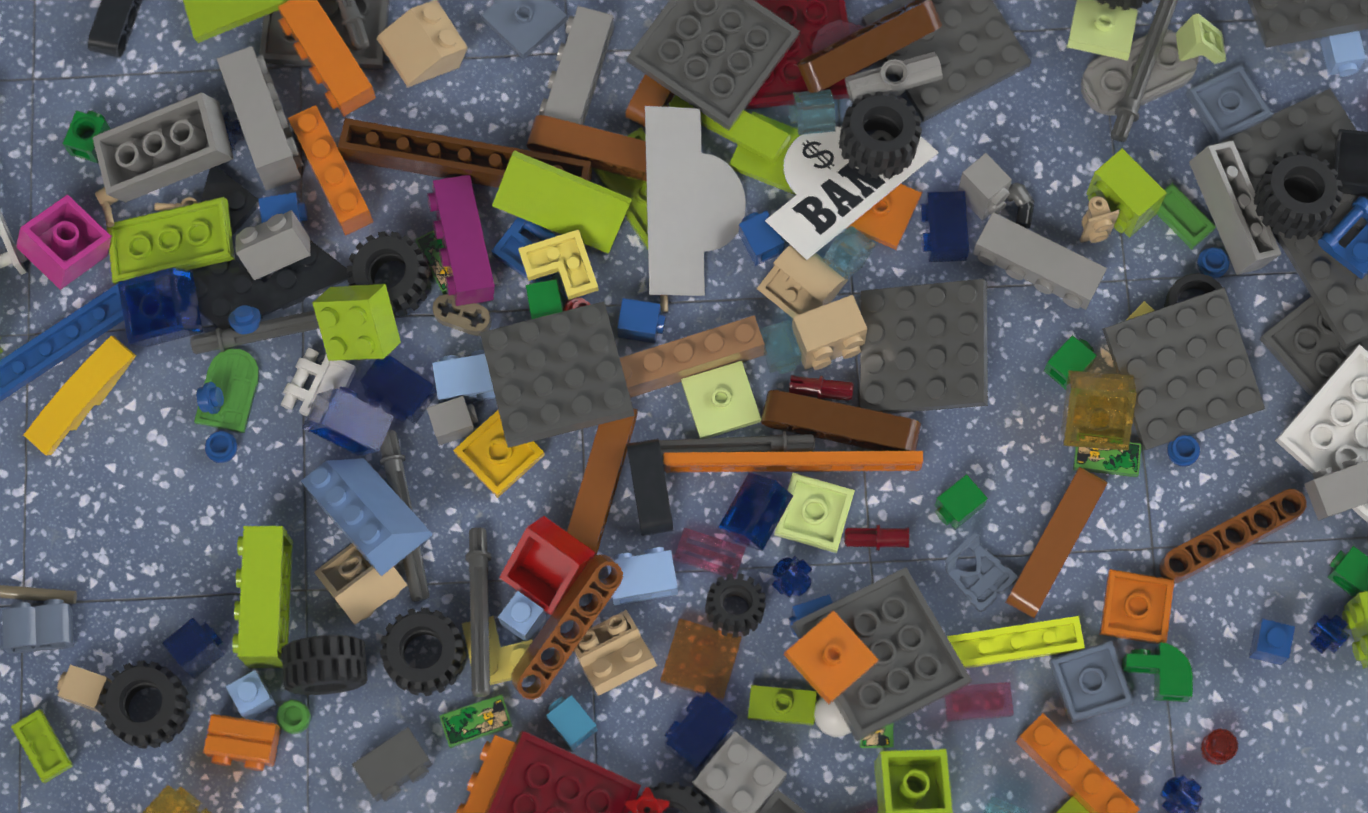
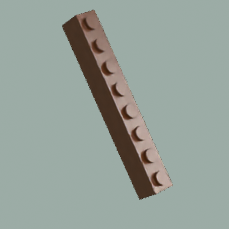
M349 118L344 119L338 149L344 161L445 179L470 175L473 184L499 188L514 150L590 182L592 179L591 161Z

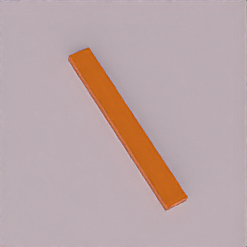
M923 451L664 453V471L666 473L920 471L923 464Z

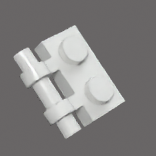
M307 348L304 357L299 358L295 366L297 371L292 382L287 383L283 391L285 396L281 406L292 410L297 400L304 401L299 410L302 415L330 426L357 368L342 360L328 361L327 354L322 364L319 365L315 363L319 353L314 349ZM314 375L316 377L309 391L303 389L308 376Z

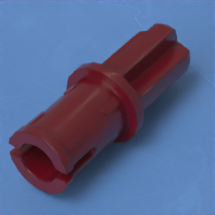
M791 375L789 393L817 399L827 398L850 401L853 397L854 386L852 382L826 380L824 376L808 378Z
M876 525V528H846L844 532V543L847 547H875L876 551H879L880 547L909 548L910 536L908 527L880 528V525Z

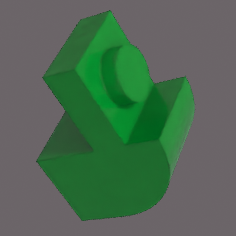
M1160 642L1155 648V655H1151V651L1147 649H1132L1131 653H1127L1122 658L1123 672L1154 674V700L1188 702L1193 697V672L1191 664L1185 654L1175 646Z

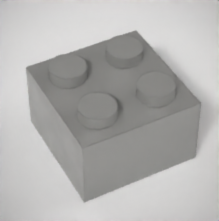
M735 731L692 784L693 789L722 813H758L786 780L787 773Z

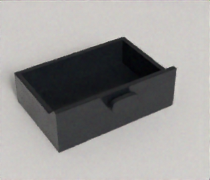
M1338 130L1335 140L1333 169L1338 173L1336 180H1341L1342 182L1340 191L1343 194L1368 196V132Z

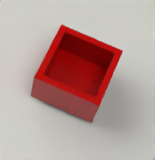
M543 516L525 529L499 578L552 615L596 552Z

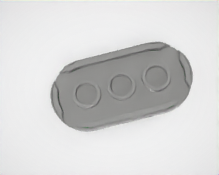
M1167 30L1140 106L1185 86L1195 74L1198 57L1184 61L1179 60L1176 33L1172 32V30ZM1147 35L1132 41L1128 61L1102 55L1089 63L1082 76L1081 92L1084 100L1092 109L1104 115L1116 116L1115 109L1121 105L1122 99L1125 97Z

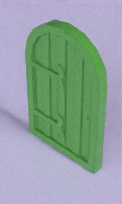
M228 349L225 352H220L213 358L207 371L205 383L213 382L222 390L224 404L216 414L202 412L198 406L194 420L196 424L245 433L259 380L257 362L248 352L241 349Z

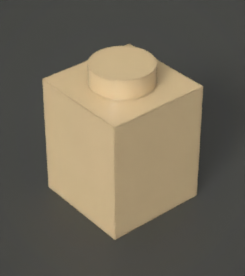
M70 665L68 671H64L58 681V696L67 702L101 713L100 708H103L104 704L100 702L101 694H106L107 692L104 685L106 681L110 683L112 681L106 676Z

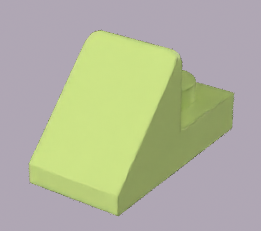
M1200 14L1192 15L1177 31L1176 40L1180 61L1201 55L1214 64L1226 61L1222 32Z

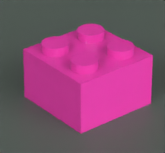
M67 194L20 227L16 248L61 290L107 257L112 236Z

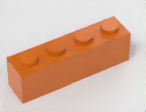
M289 0L278 6L282 17L278 22L286 36L292 34L295 38L296 43L293 46L302 61L308 59L312 65L308 70L317 85L324 84L327 92L324 93L325 98L333 110L338 107L342 115L346 116L376 99L371 83L318 0Z
M314 105L289 117L288 120L345 236L374 223L370 211L317 106Z
M1044 713L1016 740V743L1070 797L1073 796L1089 813H1137L1140 810Z
M494 735L492 742L486 741L480 755V760L484 762L479 773L473 772L467 786V791L471 792L467 803H461L456 813H485L515 742Z

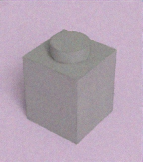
M463 396L427 408L439 446L469 436L475 431L473 424L479 422L473 404L466 405Z

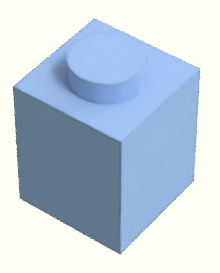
M1359 31L1322 37L1320 41L1328 75L1339 74L1343 77L1353 75L1359 71L1366 59Z
M517 591L498 618L502 626L523 641H528L545 620L546 614L543 608Z
M256 670L226 686L241 716L245 719L251 720L276 706L266 684Z

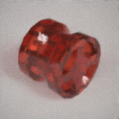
M1216 729L1203 739L1200 750L1207 762L1212 765H1222L1236 755L1238 741L1235 735L1227 729Z

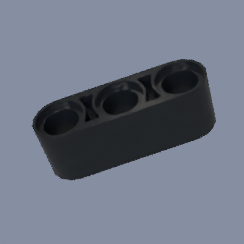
M101 0L89 33L88 49L93 52L121 58L143 0Z
M659 439L626 443L641 535L646 536L674 531Z

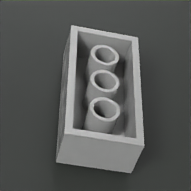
M251 46L217 58L252 159L266 191L300 179L301 175L298 167L303 166L263 55L256 56Z
M202 92L92 137L106 194L125 203L234 159L220 103Z

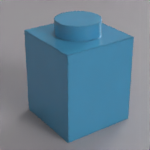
M572 695L567 699L562 696L548 707L550 712L546 715L547 721L572 751L598 731L597 725Z

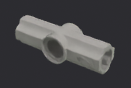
M934 51L903 61L897 59L889 60L882 67L846 77L845 83L849 99L853 102L857 98L862 100L863 95L870 93L871 96H875L876 92H883L884 96H889V93H892L897 97L906 89L941 80L943 74L938 55ZM890 74L898 75L901 78V80L898 82H891L886 77Z

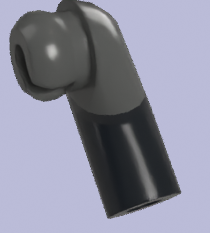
M1015 182L1010 184V195L1006 199L1014 201L1018 207L1015 223L1025 228H1030L1034 200L1023 184Z

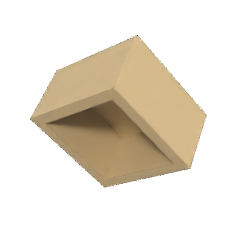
M853 295L793 317L791 338L805 370L812 367L814 370L825 368L832 363L831 360L841 356L844 359L854 357L861 352L860 346L865 344L867 327Z

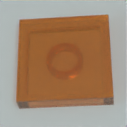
M679 618L660 683L724 701L742 637L732 638L731 633H727V636L721 635V630L715 631L711 627Z

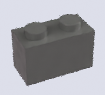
M408 727L352 764L377 802L381 799L384 801L392 799L401 792V785L409 780L414 783L422 779L429 773L427 768L433 765Z

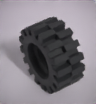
M733 573L727 574L726 580L721 576L717 579L716 584L712 583L705 605L706 619L708 623L713 621L712 628L715 631L719 628L722 629L721 635L727 636L728 631L733 632L732 638H738L739 632H742L744 637L749 635L750 629L754 632L758 628V623L761 624L766 604L765 593H761L762 587L759 583L755 586L753 585L754 579L750 576L747 581H744V574L738 573V578L733 579ZM737 596L747 602L748 609L743 614H731L724 609L723 601L727 597Z

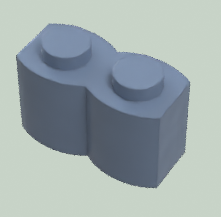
M45 600L44 605L31 607V604L27 602H18L11 604V608L2 610L3 649L7 653H28L74 647L73 609L69 604H65L63 600Z

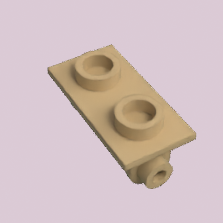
M1095 196L1089 201L1087 213L1082 219L1084 231L1080 238L1081 243L1089 240L1091 243L1101 242L1107 239L1112 232L1119 215V210L1111 212L1107 201L1103 197Z

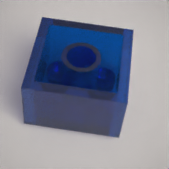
M172 267L118 282L128 344L150 347L203 333L192 271Z
M340 387L339 389H330L316 395L302 429L360 456L379 452L394 416L386 413V407L374 401L366 403L357 398L358 394L355 391L346 387Z

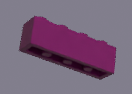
M466 175L433 180L432 193H427L430 212L435 211L437 220L433 221L436 240L442 239L443 248L439 249L442 267H448L449 276L445 277L448 296L454 295L456 306L492 301L495 286L471 177Z

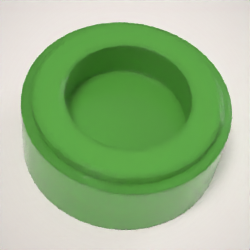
M289 700L279 707L276 719L278 725L285 732L299 734L309 726L311 713L303 702Z

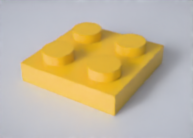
M499 410L453 450L455 455L497 498L545 456L544 451L534 441L508 448Z

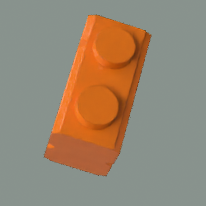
M212 714L210 716L204 754L212 757L211 763L231 766L232 761L245 762L244 768L264 771V766L273 767L275 764L281 727L275 723Z

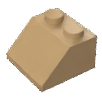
M437 0L409 9L377 36L379 44L407 87L460 68L468 48Z
M350 544L314 571L315 575L354 625L370 617L375 609L387 600L395 598L400 593V590L407 586L394 566L384 575L380 576L353 544Z

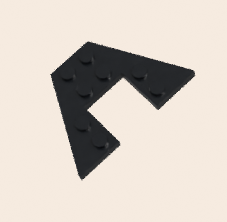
M215 166L209 169L201 202L221 197L228 200L233 236L259 207V200ZM310 240V256L275 271L266 283L260 279L254 280L248 270L234 259L182 271L176 294L213 325L220 327L222 330L232 328L228 318L239 306L247 305L257 308L262 319V316L280 308L284 310L303 302L305 298L311 295L322 294L329 287L345 282L351 277L348 275L346 267Z

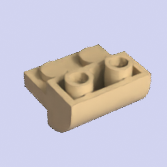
M789 245L774 261L773 264L775 266L760 283L757 290L793 318L831 303L849 279L817 253L806 260Z
M627 610L590 628L574 650L588 681L598 696L657 666L653 655L642 639L637 626Z

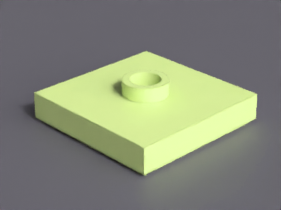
M1077 0L1067 47L1128 61L1138 10L1133 8L1122 10V7L1112 9L1109 8L1110 4L1108 3L1102 5L1096 0Z
M742 361L681 379L700 439L711 438L761 422V416Z
M792 472L774 535L837 553L855 490Z

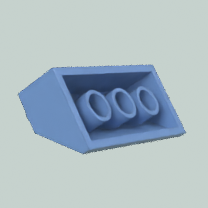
M364 458L325 461L301 480L317 504L380 576L384 575L433 535Z

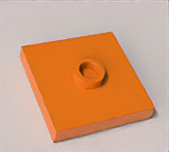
M900 184L846 229L897 250L920 201L922 192Z
M1109 569L1100 635L1153 644L1167 643L1174 580Z
M832 611L784 653V656L828 704L834 701L879 661L835 611Z

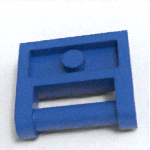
M1359 196L1352 203L1353 208L1330 233L1323 234L1318 240V244L1330 256L1360 279H1363L1368 274V224L1345 248L1339 244L1341 238L1361 217L1368 221V199Z
M517 217L491 252L494 257L528 280L518 248L534 243L521 235V232L526 229L542 241L557 235L542 226ZM555 273L531 280L530 282L550 281Z

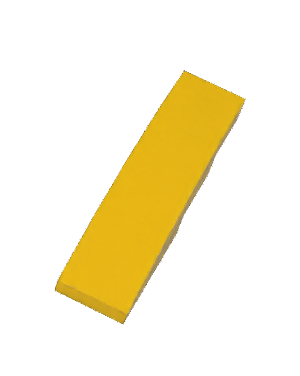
M110 336L60 388L23 436L44 455H52L68 432L79 427L93 406L101 405L136 355L115 336Z

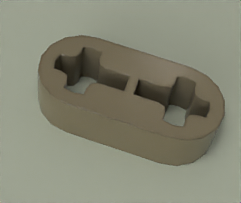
M448 294L439 296L433 303L432 309L435 319L444 326L474 336H480V332L488 331L491 327L492 321L489 311L482 305L473 303L456 306L454 296H448ZM448 303H450L453 310L458 312L459 315L448 313L445 317L440 307H447ZM477 314H481L484 323H478L476 327H472L471 320L465 318V315L475 318Z

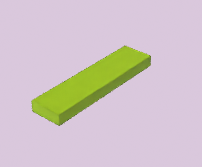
M677 95L674 96L669 104L670 107L695 108ZM743 111L730 130H727L700 112L702 126L773 164L791 139L790 134L746 111Z

